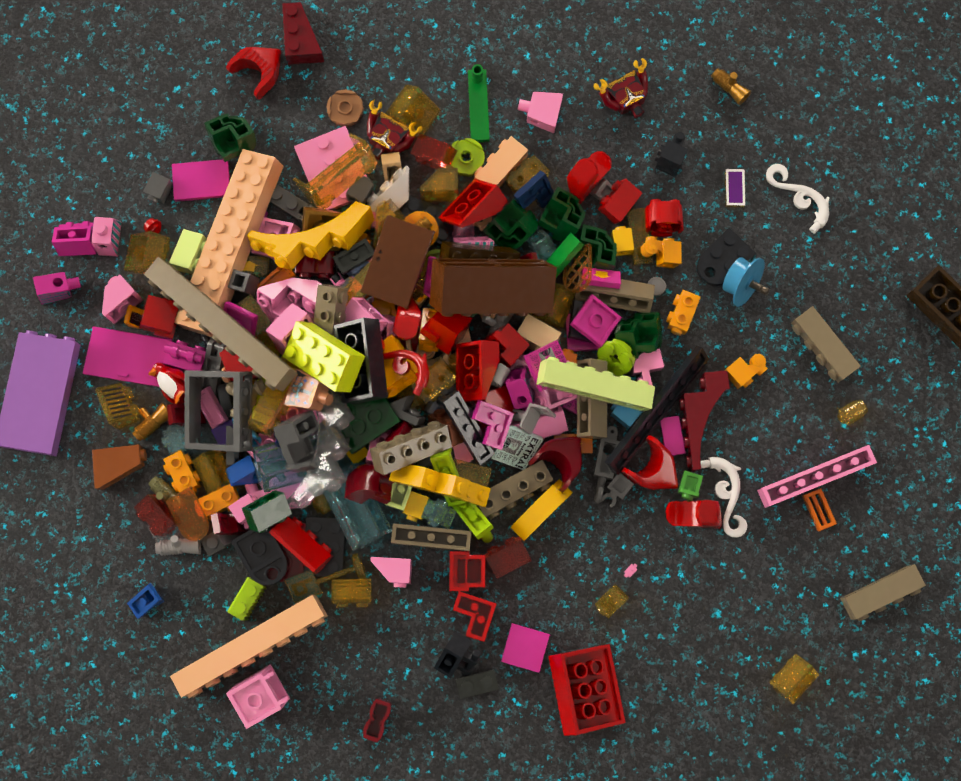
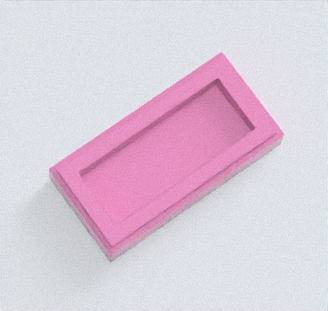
M211 387L204 388L201 391V410L211 428L214 429L229 419Z

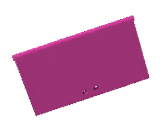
M93 326L83 374L159 387L156 377L150 376L149 372L155 363H163L166 355L164 347L169 345L172 339Z

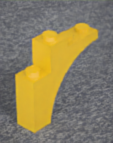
M408 465L393 471L389 477V481L430 491L482 507H486L491 488L471 482L468 479L416 465Z

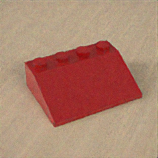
M610 644L548 656L564 736L580 735L626 723Z

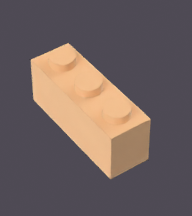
M512 136L508 140L504 139L498 147L499 150L488 157L487 164L484 167L480 166L474 174L475 179L498 185L500 188L528 156V149Z

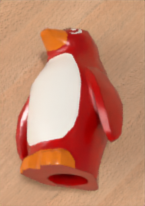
M155 363L149 375L156 377L164 397L173 404L185 403V374L177 368L163 363Z

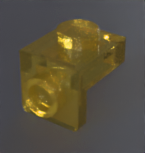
M614 584L599 598L595 605L600 614L610 618L629 597Z

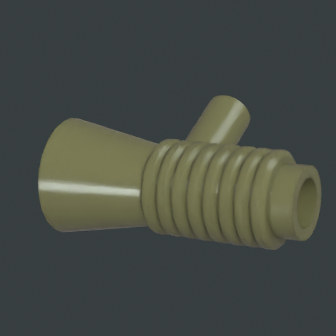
M156 476L149 482L150 489L156 494V498L167 502L177 516L182 514L190 505V500L176 493L162 478Z

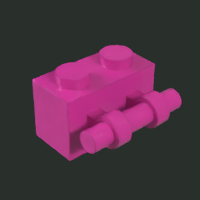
M83 221V223L77 224L67 222L66 224H60L59 227H54L52 244L58 255L96 254V250L92 245L94 223L90 221Z
M179 340L176 343L170 341L169 345H165L164 352L166 355L163 364L184 372L185 370H203L206 354L205 348L196 345L194 348L188 347V343Z

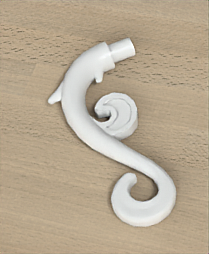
M771 165L766 172L767 182L774 187L797 192L793 202L798 209H807L811 204V198L816 202L819 213L815 212L816 219L809 229L815 234L828 221L829 197L824 199L819 192L804 185L775 181L773 178L775 173H780L783 177L782 181H786L788 171L784 165ZM803 196H808V197H811V198H808L807 200H805V199L803 198Z
M709 457L708 460L700 461L701 469L710 467V469L715 468L718 472H721L722 469L730 477L732 483L731 490H726V487L730 485L727 481H719L715 485V493L721 499H730L723 518L724 532L730 537H741L747 530L746 520L739 515H734L733 519L738 521V528L731 529L728 524L730 515L739 498L740 479L737 471L741 470V468L720 457Z

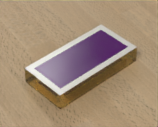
M744 169L725 170V207H745Z

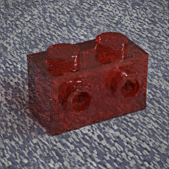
M420 133L410 154L416 157L415 161L422 165L428 163L431 164V168L437 171L441 169L448 171L457 150L450 144Z
M147 494L134 507L137 511L136 515L150 525V531L156 536H167L181 523L166 505L156 498V494Z
M515 536L505 540V544L499 547L497 545L487 550L488 553L485 554L497 579L532 561L520 537L515 538Z

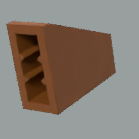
M140 445L92 450L95 489L104 490L144 467V461L147 460L146 450Z

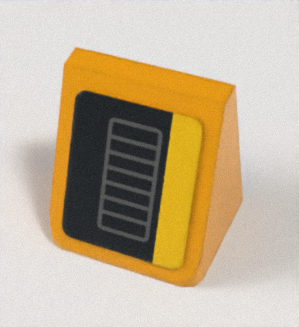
M129 305L124 323L128 327L139 329L143 310Z

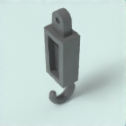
M614 426L607 428V438H601L593 471V477L598 478L594 501L597 504L601 503L606 480H612L614 473L605 463L609 455L603 452L605 445L613 446L615 449L621 442L616 441L618 430Z

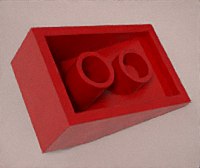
M474 179L438 218L440 221L463 228L496 215L503 209L508 200L498 185Z
M478 340L456 344V390L460 392L465 402L486 399L499 364L500 351L498 341Z

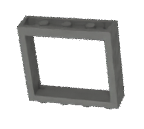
M185 370V449L232 452L252 451L253 373L251 371ZM201 377L233 378V445L201 443Z

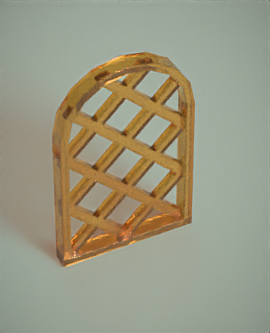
M590 243L582 247L584 251H579L581 255L577 259L573 258L575 262L571 267L567 265L563 269L564 287L569 292H582L591 282L592 249ZM584 255L587 259L582 264L580 259ZM577 263L581 265L578 271L574 270ZM583 268L587 269L585 274L582 276L580 274L581 270ZM570 272H575V275L570 279L568 277ZM577 275L581 277L578 283L574 282ZM585 280L586 283L581 287L580 284ZM571 283L575 284L572 290L568 288Z

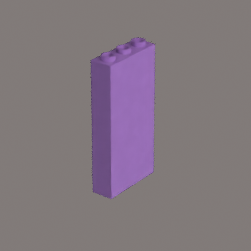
M26 330V333L19 332L0 415L1 448L57 457L81 346L74 338L64 336L63 339H58L56 335L45 333V336H40L37 332Z

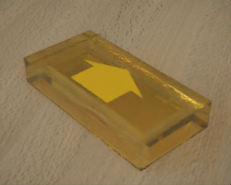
M248 256L243 272L255 277L266 278L269 272L270 258Z

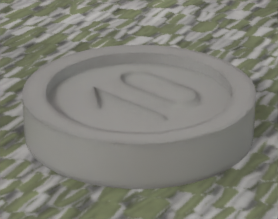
M653 277L647 283L655 285L654 296L663 294L666 289V283L660 277Z

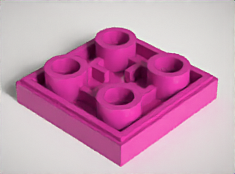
M512 623L501 662L539 673L550 634Z

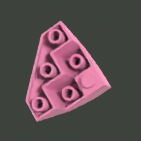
M290 278L262 286L257 289V303L271 323L292 303L307 312L311 320L314 321L318 284L321 283L316 280Z

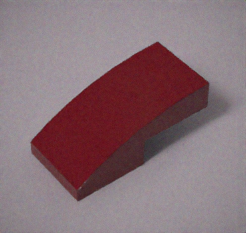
M215 513L211 515L214 534L242 535L248 531L245 529L244 524L238 523L233 514Z

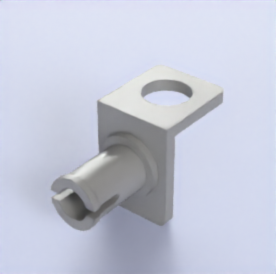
M529 403L526 411L513 409V412L518 414H514L512 420L519 421V427L528 434H532L540 415L555 418L556 414L548 407Z

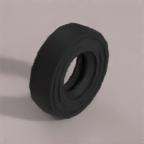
M224 383L218 386V395L226 416L231 418L230 410L233 409V396L228 394L225 389L228 383Z

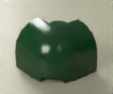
M227 113L204 123L214 149L224 162L239 156L242 149L254 151L256 146L255 133L243 116H229Z
M557 187L543 211L538 225L552 232V239L564 241L570 233L576 235L586 211H583V207L579 203L580 199Z
M513 199L483 231L498 246L516 249L537 230L538 222L531 210L526 212Z
M583 224L576 237L584 246L573 258L572 267L581 270L583 267L612 270L616 262V243L607 235V231Z
M660 312L634 314L633 318L619 322L615 331V337L631 347L633 357L635 355V358L638 359L641 352L651 353L656 351L657 348H661L662 324Z

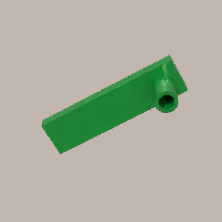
M476 64L472 67V70H468L471 139L480 143L489 142L486 69Z
M572 233L566 237L547 259L548 263L557 267L556 278L584 246Z

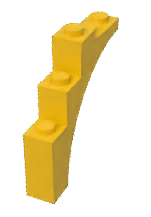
M355 201L346 211L333 220L310 230L278 235L251 230L247 237L253 250L261 251L270 257H274V261L279 267L292 270L305 255L309 258L321 260L333 245L350 250L375 221L371 206Z

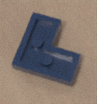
M540 170L513 196L523 209L534 200L543 209L548 204L554 191L546 174Z

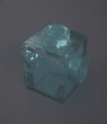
M542 229L526 240L531 251L537 253L538 259L547 261L556 250L552 239Z
M171 425L162 432L164 437L161 440L164 448H168L169 454L172 455L180 450L183 452L191 450L185 449V428L183 426Z
M428 499L421 518L427 520V525L438 528L439 526L449 529L456 511L448 507L446 501Z

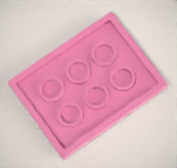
M346 126L294 146L319 208L333 211L350 204L351 202L346 200V192L357 175L361 177H367Z

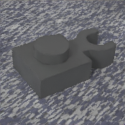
M622 473L616 475L607 486L611 490L610 493H605L602 496V501L606 497H611L612 503L610 507H613L616 504V497L619 496L623 499L634 483Z

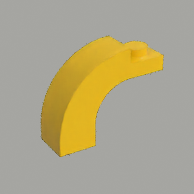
M560 479L539 497L510 527L523 541L573 493L569 488L563 493L559 491L562 484Z

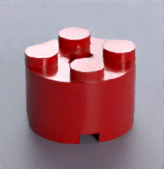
M653 199L646 206L645 230L647 234L651 232V236L670 237L673 236V232L677 231L679 234L683 231V207L680 204V200L661 201L660 199Z

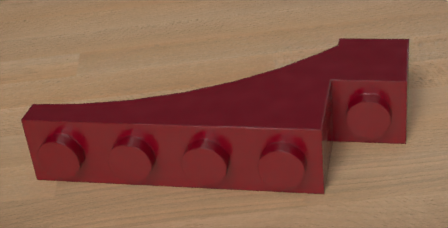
M727 370L704 372L701 376L702 378H699L700 389H703V392L684 393L681 399H679L680 411L683 410L684 417L681 418V427L685 429L686 437H683L684 447L688 450L686 466L687 468L690 467V472H696L701 469L700 451L704 427L717 400L722 393L730 389Z

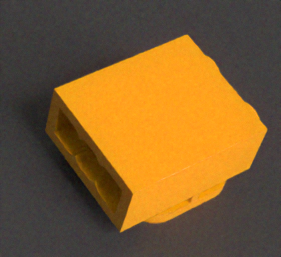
M392 334L383 340L385 343L383 354L396 350H405L400 340ZM394 359L384 360L388 399L396 396L417 380L415 373H418V369L413 361L409 359L403 360V364L406 361L410 362L411 369L406 375H399L392 369Z

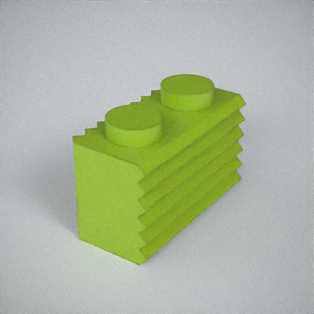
M247 577L227 612L242 621H247L252 610L256 607V603H259L258 600L263 596L262 593H265L266 586Z

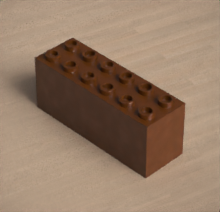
M433 258L430 305L440 312L442 316L452 317L454 314L470 317L472 314H479L480 316H491V314L509 316V313H516L518 316H527L528 313H534L536 316H545L546 313H553L557 267L543 259Z

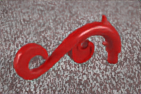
M381 338V340H382V349H383V351H384V350H385V343H384L383 339ZM396 350L384 353V360L394 359L392 369L399 375H406L411 369L410 362L406 361L403 364V360L409 359L416 364L418 373H415L417 380L412 393L420 396L423 388H426L430 374L426 353H424L423 357L410 350Z

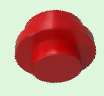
M148 219L143 227L145 233L150 237L159 234L162 223L158 219Z

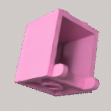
M271 664L236 683L226 693L246 729L281 710L290 699Z

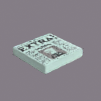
M510 425L502 450L494 448L495 454L491 459L524 470L541 445L543 438L534 433L528 434L523 429Z

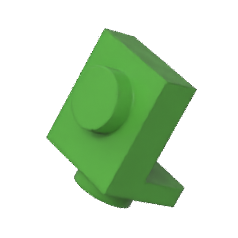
M684 470L677 492L682 495L681 498L693 501V498H698L703 476Z

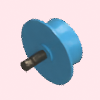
M740 257L728 270L723 282V290L733 294V304L740 307L745 304L755 290L764 295L769 293V288L759 284L765 267V262L762 258H757L750 263L743 257Z

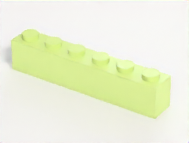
M548 357V359L540 362L536 385L643 412L652 409L655 386L648 385L649 382L638 380L636 382L628 376H613V373L609 371H602L601 373L595 371L593 367H578V364L574 362H559V359L555 357Z

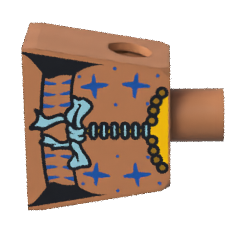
M295 370L297 375L291 382L284 405L320 412L324 405L329 406L332 404L333 395L328 393L329 387L305 371Z

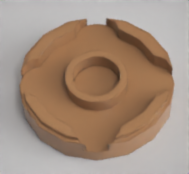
M346 89L335 92L328 99L326 106L331 121L343 127L356 124L362 118L364 112L361 98L354 91Z

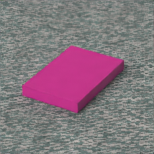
M222 159L172 164L174 201L224 197L230 182L229 161L224 162Z

